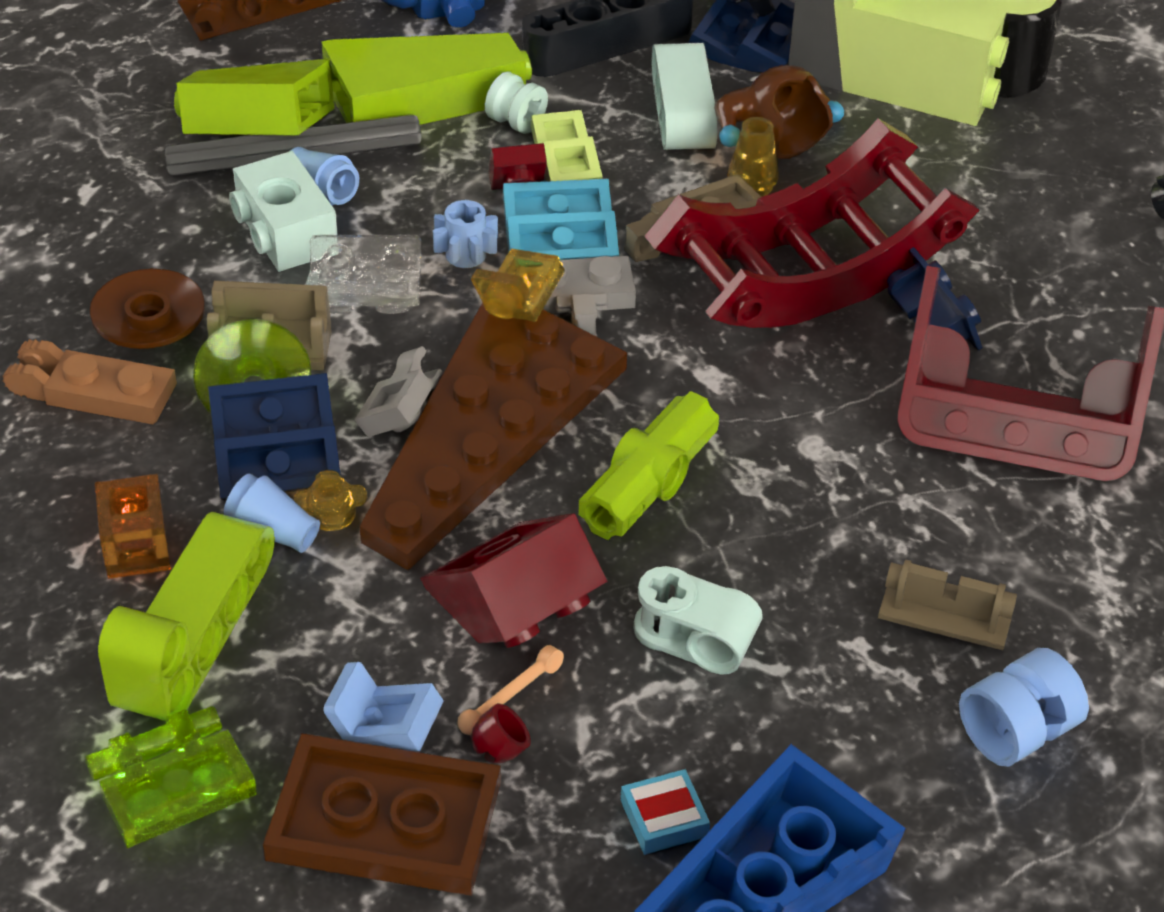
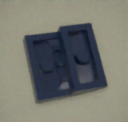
M716 0L692 33L688 43H704L708 59L747 71L763 73L772 67L787 65L789 62L795 3L790 0H771L776 11L757 18L748 0L736 4L735 0Z
M327 373L208 386L221 500H227L236 483L249 473L257 478L264 475L268 476L285 493L342 486Z

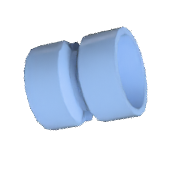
M1036 648L1010 663L1003 669V672H995L967 688L961 694L959 709L965 730L976 748L995 764L1010 767L1044 745L1045 741H1053L1086 720L1089 704L1088 695L1082 680L1072 665L1059 653L1049 648Z

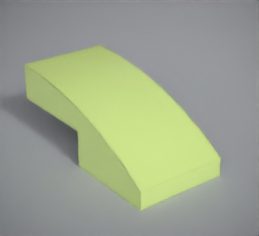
M582 110L531 115V132L534 144L544 143L547 165L544 177L546 181L603 178L593 136L588 137Z

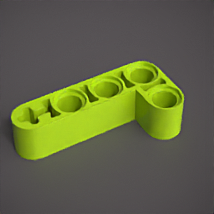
M216 512L208 513L195 531L146 613L120 605L111 611L103 625L98 645L99 662L110 706L174 724L181 720L269 567L275 544L273 528Z

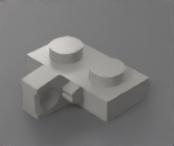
M600 256L596 258L520 263V284L523 299L552 314L570 313L573 325L596 337L597 311L635 308L636 289L629 256Z

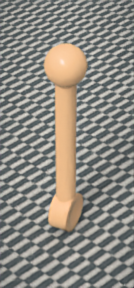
M552 645L543 647L532 666L476 710L468 709L459 715L457 725L463 734L471 735L472 729L480 716L495 704H505L542 673L552 674L556 672L562 665L564 659L563 652Z

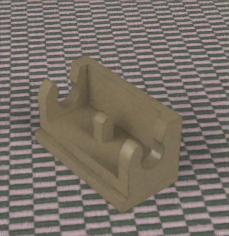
M214 281L211 291L214 312L207 313L211 365L324 371L332 333L328 286Z

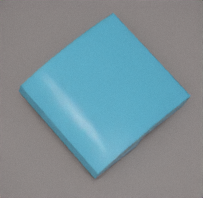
M609 179L503 183L505 225L511 267L520 266V263L539 262L543 260L619 256L615 211H612Z

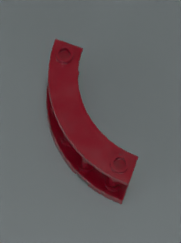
M878 118L847 150L825 166L827 170L826 176L803 189L796 183L778 192L758 198L756 206L736 209L731 203L698 201L678 194L644 237L655 250L676 257L694 259L721 293L705 311L711 319L729 325L750 328H773L799 324L869 299L889 287L887 280L893 272L900 269L906 271L915 265L909 251L911 248L914 247L924 260L927 261L947 243L954 242L960 238L965 232L969 221L980 210L973 203L947 188H944L936 196L906 164V160L916 151L918 146L906 134ZM889 178L921 211L911 222L891 237H888L859 205L863 199ZM835 219H843L870 250L837 265L810 233ZM782 245H791L813 272L803 275L780 276L763 257L761 252ZM723 259L738 260L745 270L740 269L735 274Z

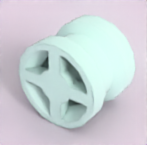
M509 71L504 72L495 79L487 93L485 112L489 118L500 123L509 121L512 129L527 134L531 132V115L545 113L548 93L545 88L535 83L525 85L520 76Z

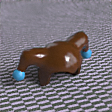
M794 65L772 67L760 74L751 86L725 94L714 105L715 114L722 129L719 133L722 145L734 147L741 141V132L736 127V123L741 122L749 125L761 142L779 159L795 157L813 147L827 134L833 123L839 122L843 118L845 112L844 107L840 103L831 101L810 72Z

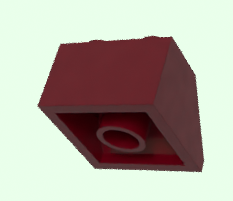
M575 513L519 522L420 578L425 589L478 643L503 642L506 648L517 646L536 636L540 632L537 623L555 613L557 618L582 609L591 602L587 593L608 582Z

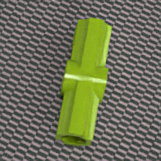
M692 391L685 396H676L644 431L638 428H631L625 433L614 451L609 469L579 499L578 515L586 521L592 533L606 540H610L613 536H623L656 498L668 501L676 494L686 477L690 461L718 431L719 415L710 407L708 399Z

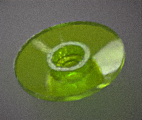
M258 319L236 321L218 329L201 346L193 369L195 390L200 402L211 414L208 386L242 383L247 377L252 375L259 376L263 380L311 375L310 359L300 340L286 328L270 321Z

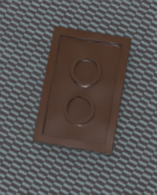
M301 733L263 842L265 861L472 896L501 785V766Z

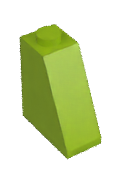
M330 59L199 70L177 82V89L174 95V107L176 114L181 117L183 134L300 135L335 109Z

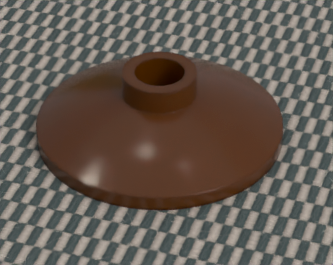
M141 269L119 275L108 281L97 291L90 305L91 321L97 333L113 344L134 349L161 347L184 338L199 325L205 312L204 296L198 284L184 274L166 269Z

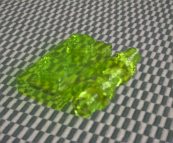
M213 705L190 715L186 709L165 717V725L131 737L126 732L108 740L109 747L84 757L94 782L119 772L116 775L99 781L102 798L126 848L135 846L257 795L255 777L229 730L227 729L202 739L222 730L219 715ZM176 749V750L173 751V752H170V753H168V754H165V755H163V756H160V757H158V758H155V759H153V760H150V761L144 763V761H147V760H149V759H152V758H154V757H157V756H159V755H162V754H164V753H167V752H169V751H172V750Z

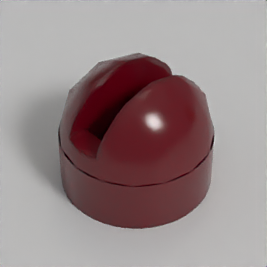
M501 703L495 704L481 715L471 733L475 752L478 754L485 753V760L489 763H506L521 754L531 744L529 731L522 719L511 708Z

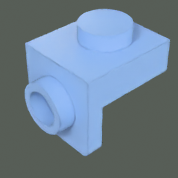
M361 662L346 663L323 710L343 740L420 752L444 701L432 683L377 686Z

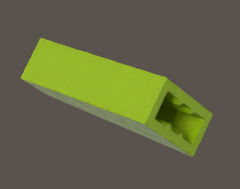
M509 33L332 39L322 41L323 59H330L333 98L346 123L413 114L418 117L420 125L485 111L487 93L499 75L509 71L520 76L525 85L526 80H530L532 77V68L528 54L525 50H519Z

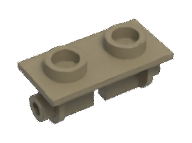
M905 559L903 565L891 562L885 584L887 588L878 613L879 619L1004 650L1017 594L1005 591L1006 584L1000 583L995 585L961 576L957 586L946 583L948 572L912 564V561Z

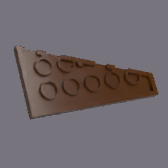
M492 284L360 524L361 543L409 571L627 369V352Z

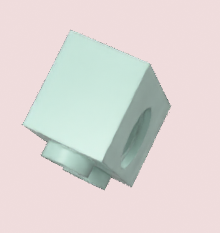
M293 151L233 168L235 191L229 193L233 214L239 223H247L256 250L259 254L266 253L278 272L339 253L336 211Z

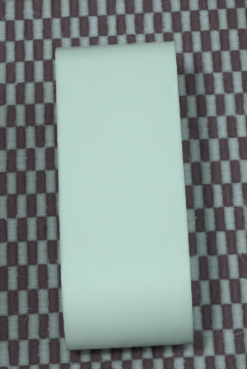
M704 43L653 44L652 80L663 149L715 148L717 143V117Z

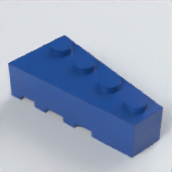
M791 744L634 912H825L887 871L906 828Z

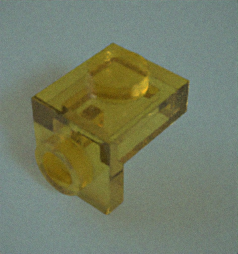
M511 248L497 272L476 269L471 277V281L489 314L502 319L518 318L536 322L563 276L565 269L556 255Z

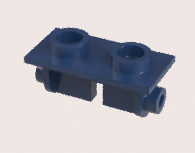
M914 247L911 248L909 251L915 265L906 271L902 269L896 270L889 276L887 284L889 285L888 294L909 319L914 318L918 313L926 267L941 268L930 325L951 328L960 333L965 340L969 339L977 350L982 349L983 347L975 327L981 323V318L972 302L965 294L956 298L950 290L953 288L951 281L941 265L936 260L928 264Z

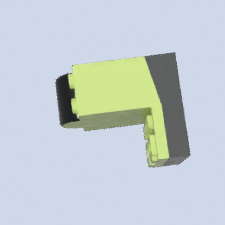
M795 0L788 65L804 68L815 77L821 86L976 126L985 108L993 109L998 97L1012 98L1023 96L1038 89L1046 80L1062 0Z

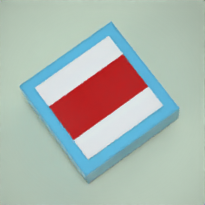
M686 769L621 786L620 801L644 855L702 839L709 832L710 821Z

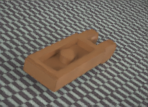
M29 339L28 342L24 341L17 352L20 364H10L2 376L4 378L2 382L5 383V387L12 391L14 395L18 394L21 397L24 395L30 399L46 401V404L50 406L152 425L157 422L177 385L175 369L71 350L63 352L52 342L43 340L38 342L36 339Z

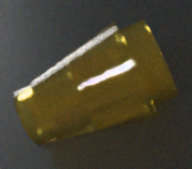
M751 117L742 123V130L739 134L727 176L730 177L738 174L763 197L772 191L773 186L779 180L773 133L774 126L766 118Z

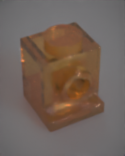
M158 474L95 482L99 537L108 579L171 570Z

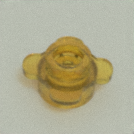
M326 470L316 475V480L307 490L297 492L293 500L309 515L320 521L319 529L335 531L343 529L353 522L356 516V507L364 505L367 501V491L362 485L347 483L340 477L338 472Z

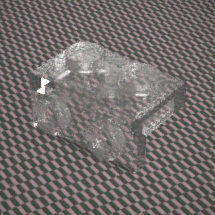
M313 235L310 239V272L306 285L328 286L330 314L348 313L354 310V306H376L377 312L385 314L409 311V306H419L422 291L421 238L418 235Z

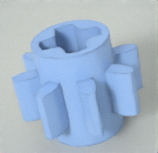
M460 200L448 205L445 209V215L435 214L434 253L446 252V258L450 264L460 268H472L480 265L485 260L486 253H497L498 217L496 215L486 216L485 209L481 204L471 200Z

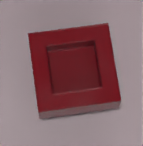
M544 143L491 148L488 171L491 190L503 189V183L543 182L547 165Z

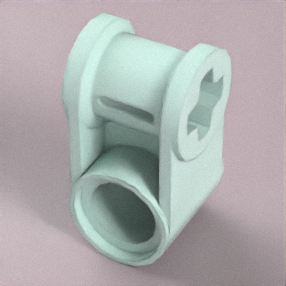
M663 566L647 571L640 578L638 597L642 607L635 615L633 629L636 638L641 644L652 650L663 651L695 663L712 673L731 674L737 671L763 617L760 606L748 594L697 578L678 568ZM673 585L675 587V596L669 599L670 586ZM660 619L659 632H655L654 621Z

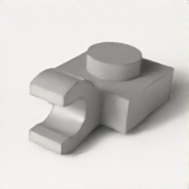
M423 346L403 352L398 357L396 369L391 378L376 384L354 421L367 437L391 430L394 432L404 431L419 419L422 413V404L431 389L436 388L443 375L440 368L425 373L422 372L421 359L426 353Z

